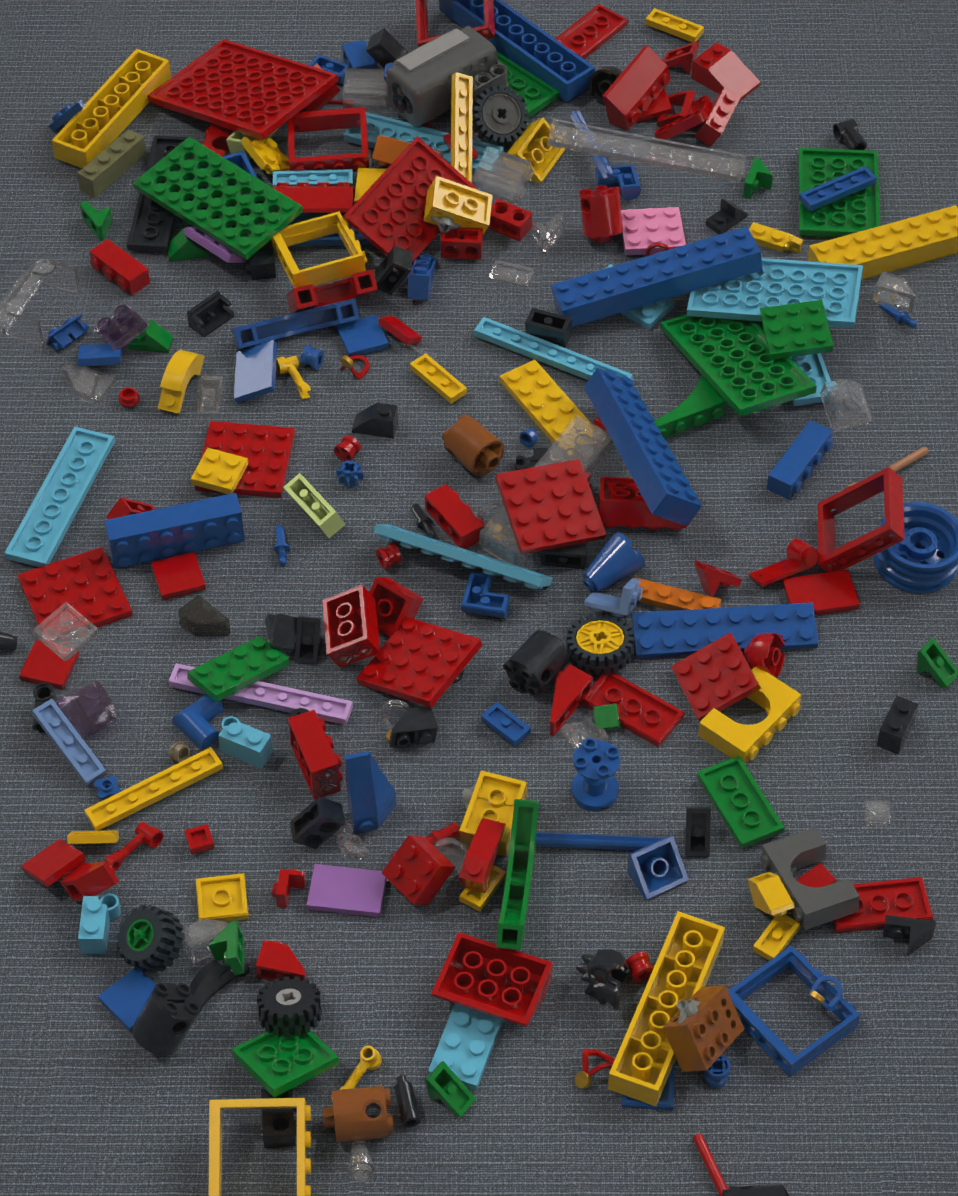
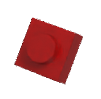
M208 824L184 830L191 855L215 848Z

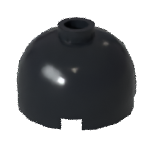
M605 66L595 71L590 77L589 90L591 95L594 94L597 98L596 101L599 104L605 106L603 95L623 72L621 69L614 66Z

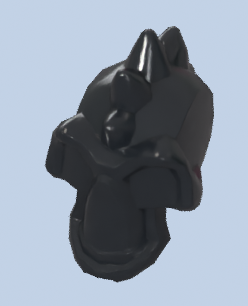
M598 949L595 955L583 954L581 958L584 963L577 965L575 968L583 974L581 980L589 983L585 989V994L594 997L600 1004L608 1002L613 1006V1009L618 1010L621 988L629 974L626 958L622 955V952L613 949Z

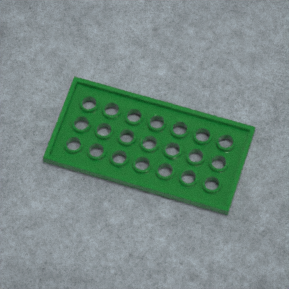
M190 136L133 182L134 189L246 260L303 212L302 205ZM246 234H249V235H250L249 237H242L243 235H246Z
M686 314L660 322L662 332L740 417L816 393V384L790 358L770 360L764 331L755 321L687 316Z

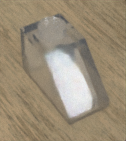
M883 271L876 283L873 301L913 312L916 299L915 291L902 276Z
M201 919L184 927L181 933L185 934L182 944H184L183 947L193 964L212 955L209 943L228 925L226 921Z

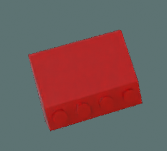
M600 476L599 515L604 527L612 528L618 525L634 529L641 526L653 530L664 527L676 531L687 528V526L653 515L633 478Z
M458 932L431 996L527 1027L543 1001L550 985L553 962L513 949L496 948L495 943Z

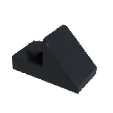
M722 198L720 210L706 219V226L718 235L723 234L748 217V213L734 203Z
M268 614L265 623L270 648L292 653L297 631V617L283 614Z
M298 616L294 662L318 663L322 638L320 637L321 617Z
M686 806L685 856L709 857L711 807Z
M886 915L883 937H890L894 940L906 939L907 956H909L933 938L936 921Z

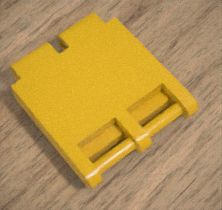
M270 137L263 140L253 138V140L248 138L241 139L243 147L261 170H265L267 174H273V171H290L288 157L277 147V143Z

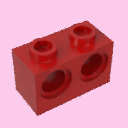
M497 199L491 206L488 229L520 242L532 228V212Z
M460 227L451 229L447 233H441V258L482 260L483 228Z

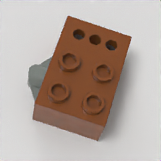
M726 985L701 987L688 1001H679L677 1003L679 1011L663 1026L682 1072L707 1070L744 1030Z

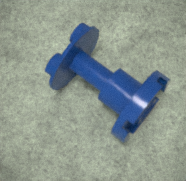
M587 738L574 751L572 761L578 773L573 778L571 794L579 807L587 811L597 812L601 811V808L607 807L608 809L612 807L617 801L619 785L614 774L620 766V751L618 747L606 741Z

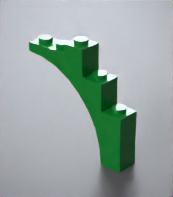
M514 800L509 858L502 908L498 922L496 948L522 949L526 934L527 912L535 863L539 801Z

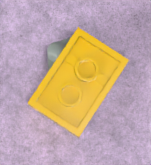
M436 176L427 191L424 221L439 226V230L442 233H447L455 228L468 227L483 228L484 235L490 224L493 195Z
M481 770L476 785L470 789H464L462 793L463 804L467 811L459 830L460 845L470 847L482 818L505 823L506 826L497 855L507 857L511 840L514 800L527 799V782Z

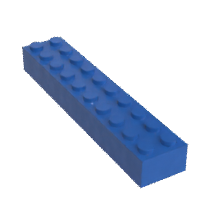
M439 0V10L463 28L466 26L475 28L485 25L484 0ZM493 0L495 38H490L488 41L494 45L497 52L560 92L559 97L565 102L572 100L589 89L590 77L595 73L593 65L503 1Z
M748 227L739 228L552 284L554 305L559 315L572 318V327L762 271L761 251Z
M597 368L584 386V389L653 515L688 526L702 505L697 498L698 495L691 488L690 481L682 472V467L678 465L675 455L669 449L667 441L661 435V430L656 426L654 418L648 412L647 405L643 403L640 393L635 389L630 378L626 376L620 377L610 370L604 371Z

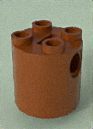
M466 414L460 416L458 421L442 434L445 450L475 476H483L494 470L503 457L504 444L476 419Z
M384 1085L332 1090L333 1106L323 1107L324 1129L335 1127L336 1143L389 1138V1134L393 1133L392 1115H387L386 1108L391 1107L390 1089H384ZM369 1108H377L380 1111V1115L376 1118H370L366 1112Z

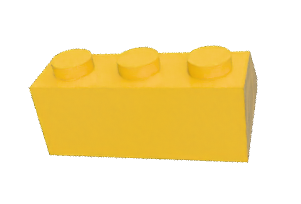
M542 117L527 125L523 134L519 136L502 161L515 176L540 184L565 151L567 145Z

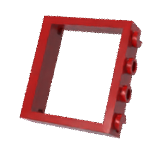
M416 0L417 45L419 47L439 37L429 38L427 0ZM484 0L485 25L472 29L488 40L495 38L493 0Z
M366 108L298 112L293 118L289 119L288 151L290 171L352 169L353 172H358V168H370ZM361 128L362 153L295 158V132Z
M890 467L817 503L818 565L827 572L842 571L905 540L902 477ZM884 491L885 525L835 549V515Z

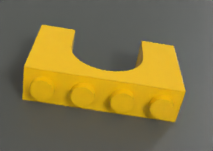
M754 667L752 671L761 689L747 696V698L765 710L768 716L763 721L753 725L739 724L713 708L699 723L698 736L730 758L740 756L744 764L748 760H753L757 756L759 749L763 745L767 746L772 740L773 735L777 731H781L785 727L787 720L791 716L795 717L801 709L800 693L757 667Z

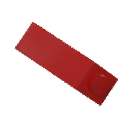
M570 664L564 671L561 670L555 679L556 686L550 718V735L553 737L580 706L581 699L592 687L593 677Z
M486 818L481 819L466 853L459 875L462 887L485 893L505 830V823Z

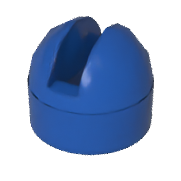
M532 428L524 430L519 435L521 443L526 447L533 446L538 441V432Z

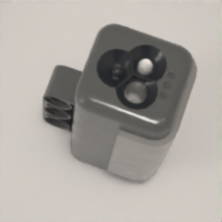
M469 26L460 30L453 29L393 62V66L386 71L388 103L392 109L408 122L419 127L451 110L452 74L458 72L473 77L474 100L478 94L492 86L503 85V88L507 87V67L498 61L494 45Z

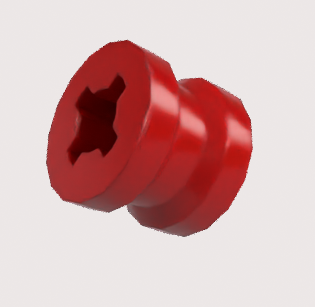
M350 435L344 436L341 443L334 447L335 455L343 462L352 461L354 454H358L361 450L360 443Z
M393 542L387 544L386 548H379L375 551L379 564L385 570L390 568L393 563L398 564L402 562L401 553Z
M647 952L635 953L627 959L629 970L632 972V980L636 983L649 980L654 966L649 963L650 957Z

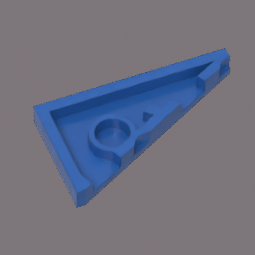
M79 100L71 105L67 104L52 117L53 122L49 125L50 129L54 132L85 107L82 103L83 101Z

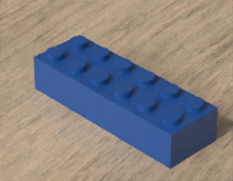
M236 493L104 520L114 569L245 541L242 512Z

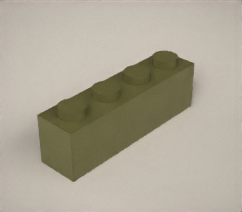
M128 129L77 173L80 191L93 198L100 195L146 155L144 137Z

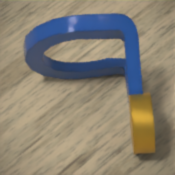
M822 976L814 982V985L807 992V996L822 1004L829 1011H834L843 996V987L837 978ZM824 981L834 982L838 988L837 995L829 1004L825 1002V998L816 992L818 986Z

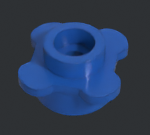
M110 776L105 779H97L94 782L95 787L98 789V798L105 800L120 792V788L117 787V777Z

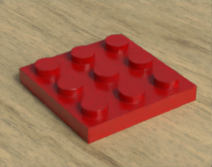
M731 632L671 666L699 722L713 708L721 712L761 689Z

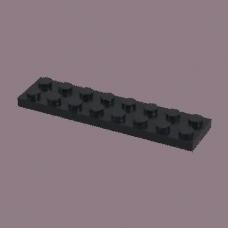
M154 135L145 173L188 137ZM139 193L127 249L129 251L168 253L176 215L142 193Z

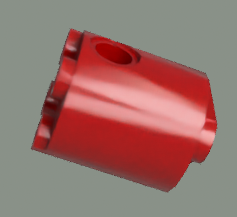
M607 185L595 186V190L592 191L591 189L579 190L584 236L597 243L612 241L614 235L623 232L620 187H610L607 189Z

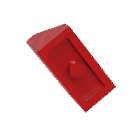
M686 90L667 96L671 105L682 106L681 113L668 117L665 114L660 115L657 126L662 127L689 114L695 101V91Z

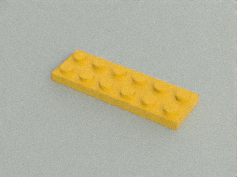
M532 360L499 376V382L560 452L574 460L605 445V438L536 360Z

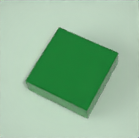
M617 704L593 707L595 729L597 731L620 728Z

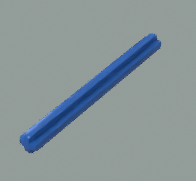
M574 110L571 119L604 180H613L615 174L582 113Z
M537 832L535 846L639 850L665 837Z

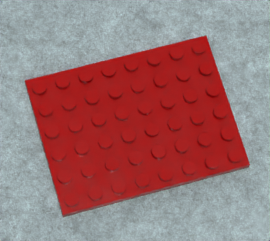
M223 39L148 94L147 97L150 103L263 140L339 80L338 75Z

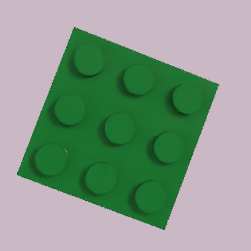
M822 300L760 308V317L770 360L833 352L834 345Z
M311 1030L308 1033L301 1031V1035L296 1037L295 1033L290 1034V1037H284V1034L281 1033L278 1037L274 1036V1031L271 1033L264 1032L232 1048V1057L274 1098L339 1065V1056Z

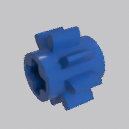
M353 461L342 462L341 469H336L339 484L343 483L347 488L358 486V480H363L361 464L357 465Z

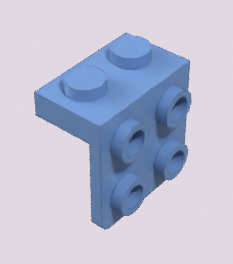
M632 578L623 587L621 598L592 592L585 599L584 605L588 606L591 611L602 612V610L611 612V615L616 617L627 616L636 606L637 600L640 601L643 592V587H640L641 580Z

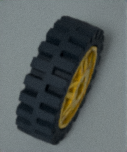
M596 614V618L588 615L586 620L582 617L578 620V623L574 622L572 628L568 629L566 649L569 661L581 671L585 669L587 674L595 671V675H600V672H604V675H609L610 670L616 673L618 668L624 669L626 664L629 665L631 659H633L634 633L624 620L619 621V617L616 616L610 619L608 614H605L604 618L601 617V614Z

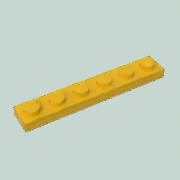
M455 72L452 74L451 166L472 183L473 77Z
M210 747L85 809V815L95 831H99L222 770L223 764Z

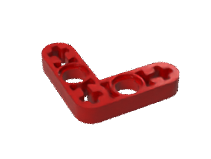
M708 95L695 100L689 114L657 129L654 134L658 142L670 139L707 120L712 107V102Z

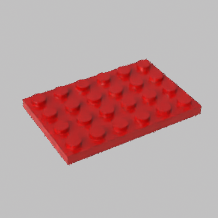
M417 136L350 208L343 219L385 256L396 245L413 253V263L440 233L439 226L424 221L427 191L435 177L438 176L477 190L478 188Z

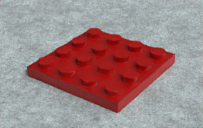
M210 421L202 457L207 448L248 458V466L233 493L282 498L295 437V428ZM195 485V491L222 493Z
M580 459L496 474L495 480L520 555L605 539L606 532Z
M103 547L17 575L41 634L47 643H54L133 616L131 607Z
M409 618L394 632L380 649V653L373 657L356 679L358 685L432 708L483 644L480 638Z

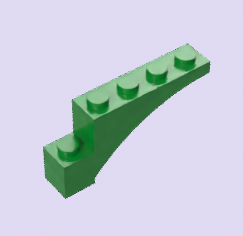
M701 374V378L692 393L679 406L654 420V422L661 430V435L665 439L692 427L721 418L726 413L727 402Z

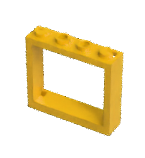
M340 211L287 225L271 239L272 247L293 288L310 284L317 286L366 271L365 263H368V260L365 256V251H361L359 240H355L353 229H349V224L343 219ZM335 233L339 234L350 254L349 257L302 270L298 269L288 246Z
M305 1098L209 1100V1196H222V1109L297 1108V1196H311V1185H306V1174H311V1158H306V1148H311V1131H306V1121H311V1105H306Z

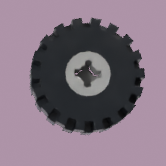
M289 976L284 977V980L280 981L277 978L273 980L274 984L268 982L265 984V989H260L259 995H257L258 1017L261 1027H265L266 1032L271 1033L274 1031V1036L278 1037L281 1033L284 1034V1037H290V1034L295 1033L296 1037L301 1035V1031L305 1033L310 1032V1027L315 1028L318 1025L317 1021H321L320 990L316 988L315 983L310 984L308 979L304 978L303 981H300V977L294 976V980H289Z

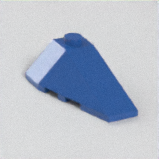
M369 751L345 755L348 810L354 833H368L379 829L396 806L395 788L389 783L385 773H382L379 769L378 763Z

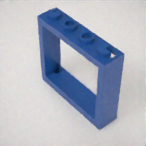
M792 945L728 990L745 1032L788 1077L794 1075L858 1027L860 1014L854 1009V1005L848 1003L842 997L835 1010L832 1011L842 1022L798 1055H795L749 1008L743 1000L787 968H790L809 988L814 985L818 978L824 976L819 969H814L807 961L805 955H801ZM824 981L818 986L816 992L825 998V1002L829 1004L837 995L838 988Z

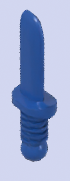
M888 304L879 305L882 310L895 317L896 322H903L911 328L917 327V322L909 317L907 311L899 312Z
M276 525L277 544L273 546V550L278 552L279 565L284 566L287 563L286 552L290 551V545L286 544L284 527Z

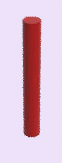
M701 1133L693 1136V1141L719 1195L722 1196V1190L728 1189L703 1135Z

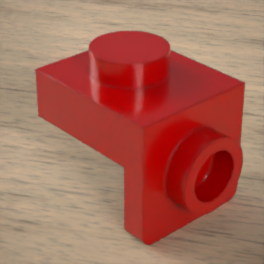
M280 869L278 883L274 882L272 887V897H276L277 907L287 908L290 887L305 888V873L303 871Z

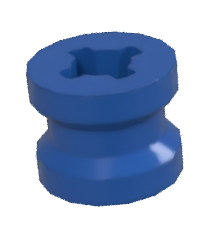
M305 346L301 353L300 364L303 366L309 365L312 369L318 370L324 360V350H315L312 346Z

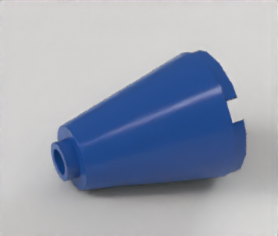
M620 532L611 536L583 574V584L588 590L598 592L641 570L645 566V560L638 549L634 551L630 546L633 544L630 539Z

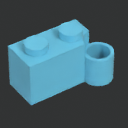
M229 716L224 718L221 723L222 731L218 735L220 752L262 769L273 752L271 735L240 723L236 717Z
M105 894L100 900L98 896H83L78 935L81 954H107L110 921L117 919L121 914L119 898L115 894Z

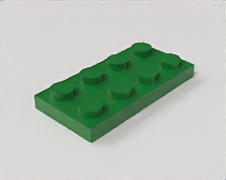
M258 636L188 671L187 679L215 702H218L289 666V658L279 650L271 649L270 643L261 636Z
M740 756L697 771V779L741 849L784 833V825Z

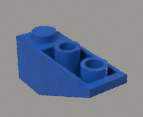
M421 254L415 259L408 276V298L429 299L436 269V257H432L429 254Z

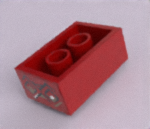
M363 585L322 600L326 652L339 668L380 653L375 598Z
M315 710L289 717L290 745L313 799L315 800L318 797H324L341 791L340 781H343L340 767H342V762L339 754H334L332 750L334 749V744L331 736H326L324 732L326 731V726L323 718H318Z

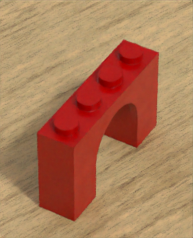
M373 269L321 286L313 287V284L293 288L286 294L290 312L295 313L348 299L370 296L378 288Z

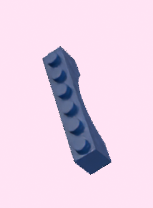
M348 299L233 327L231 331L235 347L240 349L306 331L358 320L360 317L355 299Z

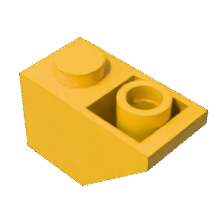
M767 872L747 879L754 907L773 917L783 916L787 914V910L795 908L778 875Z

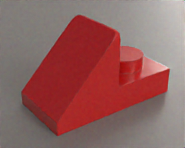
M698 41L668 51L663 59L668 68H675L681 65L687 75H689L692 70L693 60L696 59L699 47Z
M698 560L694 563L704 592L711 597L715 595L719 584L727 588L730 585L739 588L742 579L734 573Z

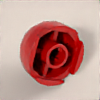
M762 633L756 635L749 642L748 646L744 649V656L751 670L757 667L772 676L778 677L780 675L785 660V654L781 653V646H785V642L780 634Z

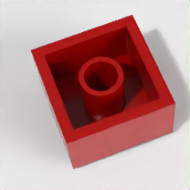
M408 835L382 871V874L413 904L429 905L456 867L424 836Z

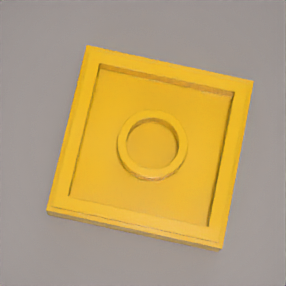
M244 873L196 879L200 925L249 919Z

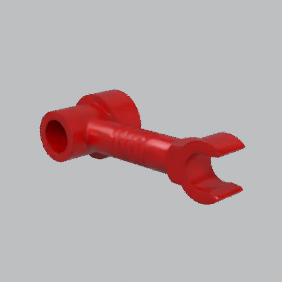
M140 822L135 829L137 835L121 850L108 855L104 862L111 865L116 872L124 862V859L142 843L147 844L151 848L159 846L164 838V833L156 827Z

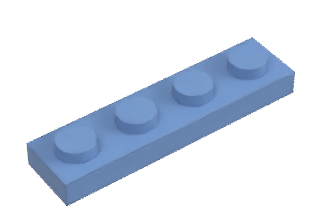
M53 699L32 710V715L85 786L106 774V769Z

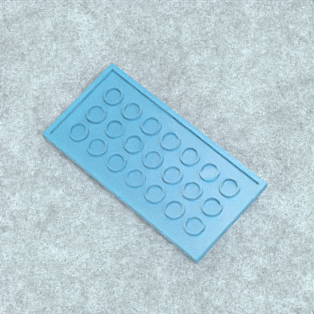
M762 258V271L690 292L687 307V316L761 321L760 308L822 300L829 327L854 328L863 265Z

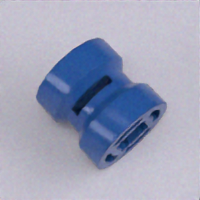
M721 1054L707 1070H704L703 1080L706 1085L711 1088H721L726 1085L730 1071V1061L728 1058Z

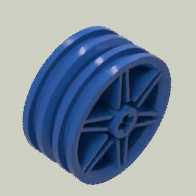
M925 502L904 503L905 540L873 555L876 569L888 583L901 590L912 593L938 591L946 587L954 579L958 570V520L950 512L934 504ZM885 516L881 521L880 527L885 525Z

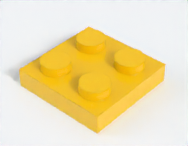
M207 448L191 477V484L225 494H232L248 466V458Z

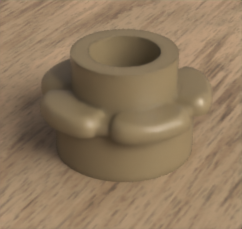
M182 741L172 744L168 751L170 760L174 764L188 759L190 754L189 747Z

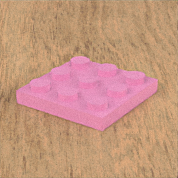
M679 207L621 210L625 255H644L650 244L658 242L668 245L670 249L686 245ZM655 247L650 251V254L666 250L661 247Z

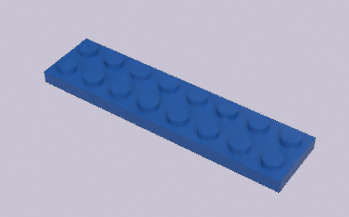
M813 602L632 613L631 616L636 658L691 655L730 632L733 634L742 652H744L745 647L748 646L749 642L756 635L762 633L780 634L785 642V646H781V650L816 648L819 644Z

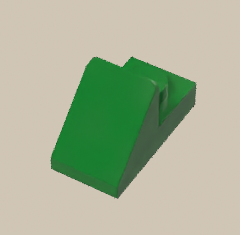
M758 157L754 158L744 182L743 198L751 199L753 192H757L758 187L772 188L773 175Z
M87 200L81 202L82 219L100 242L103 241L112 224L111 208L107 207L97 211L95 207H91Z
M150 320L147 330L131 329L127 346L130 350L169 353L173 335L153 320Z
M932 637L917 652V673L929 671L939 686L946 688L958 676V669L935 638Z
M234 920L209 943V948L214 959L217 961L225 960L226 965L231 967L234 975L244 973V934L237 920Z
M441 1061L425 1079L429 1098L431 1100L440 1099L456 1118L461 1117L476 1100V1097L444 1061Z

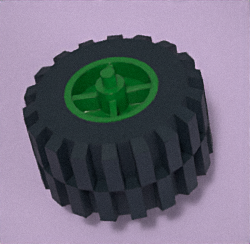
M140 905L139 909L133 908L130 915H125V921L120 923L118 927L120 932L116 935V938L119 939L116 947L120 950L118 954L121 958H124L123 961L131 966L153 973L166 970V966L171 967L174 964L173 960L179 958L180 949L183 950L184 946L182 940L185 939V934L181 932L184 928L179 923L180 919L174 916L173 913L152 905Z

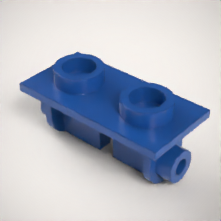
M80 313L76 317H69L60 328H53L48 333L46 345L52 343L51 345L55 351L62 350L72 343L69 335L76 340L87 333L88 325L80 321L82 314Z

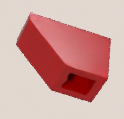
M107 862L81 863L60 883L73 901H83V896H96L116 885L119 880L111 865Z

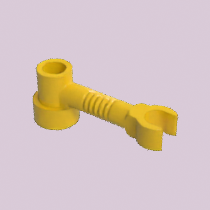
M297 356L276 358L277 374L290 373L297 385L301 399L310 398L308 393L311 390L310 386L303 381L297 370L299 368Z
M365 1046L361 1049L360 1062L340 1090L355 1088L366 1070L375 1071L381 1066L382 1058L376 1049L372 1046Z

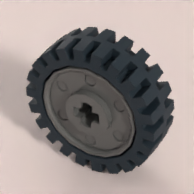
M503 85L492 86L482 91L473 100L472 125L474 128L472 130L474 133H478L477 137L479 139H484L483 142L502 146L513 142L523 134L529 119L526 115L529 113L528 109L525 110L526 103L521 101L523 99L522 96L516 95L517 91H511L510 87L503 88Z

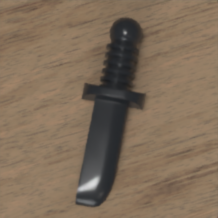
M418 503L412 505L411 510L418 520L416 526L419 529H423L429 538H433L435 531L431 526L433 523L432 519L425 516Z

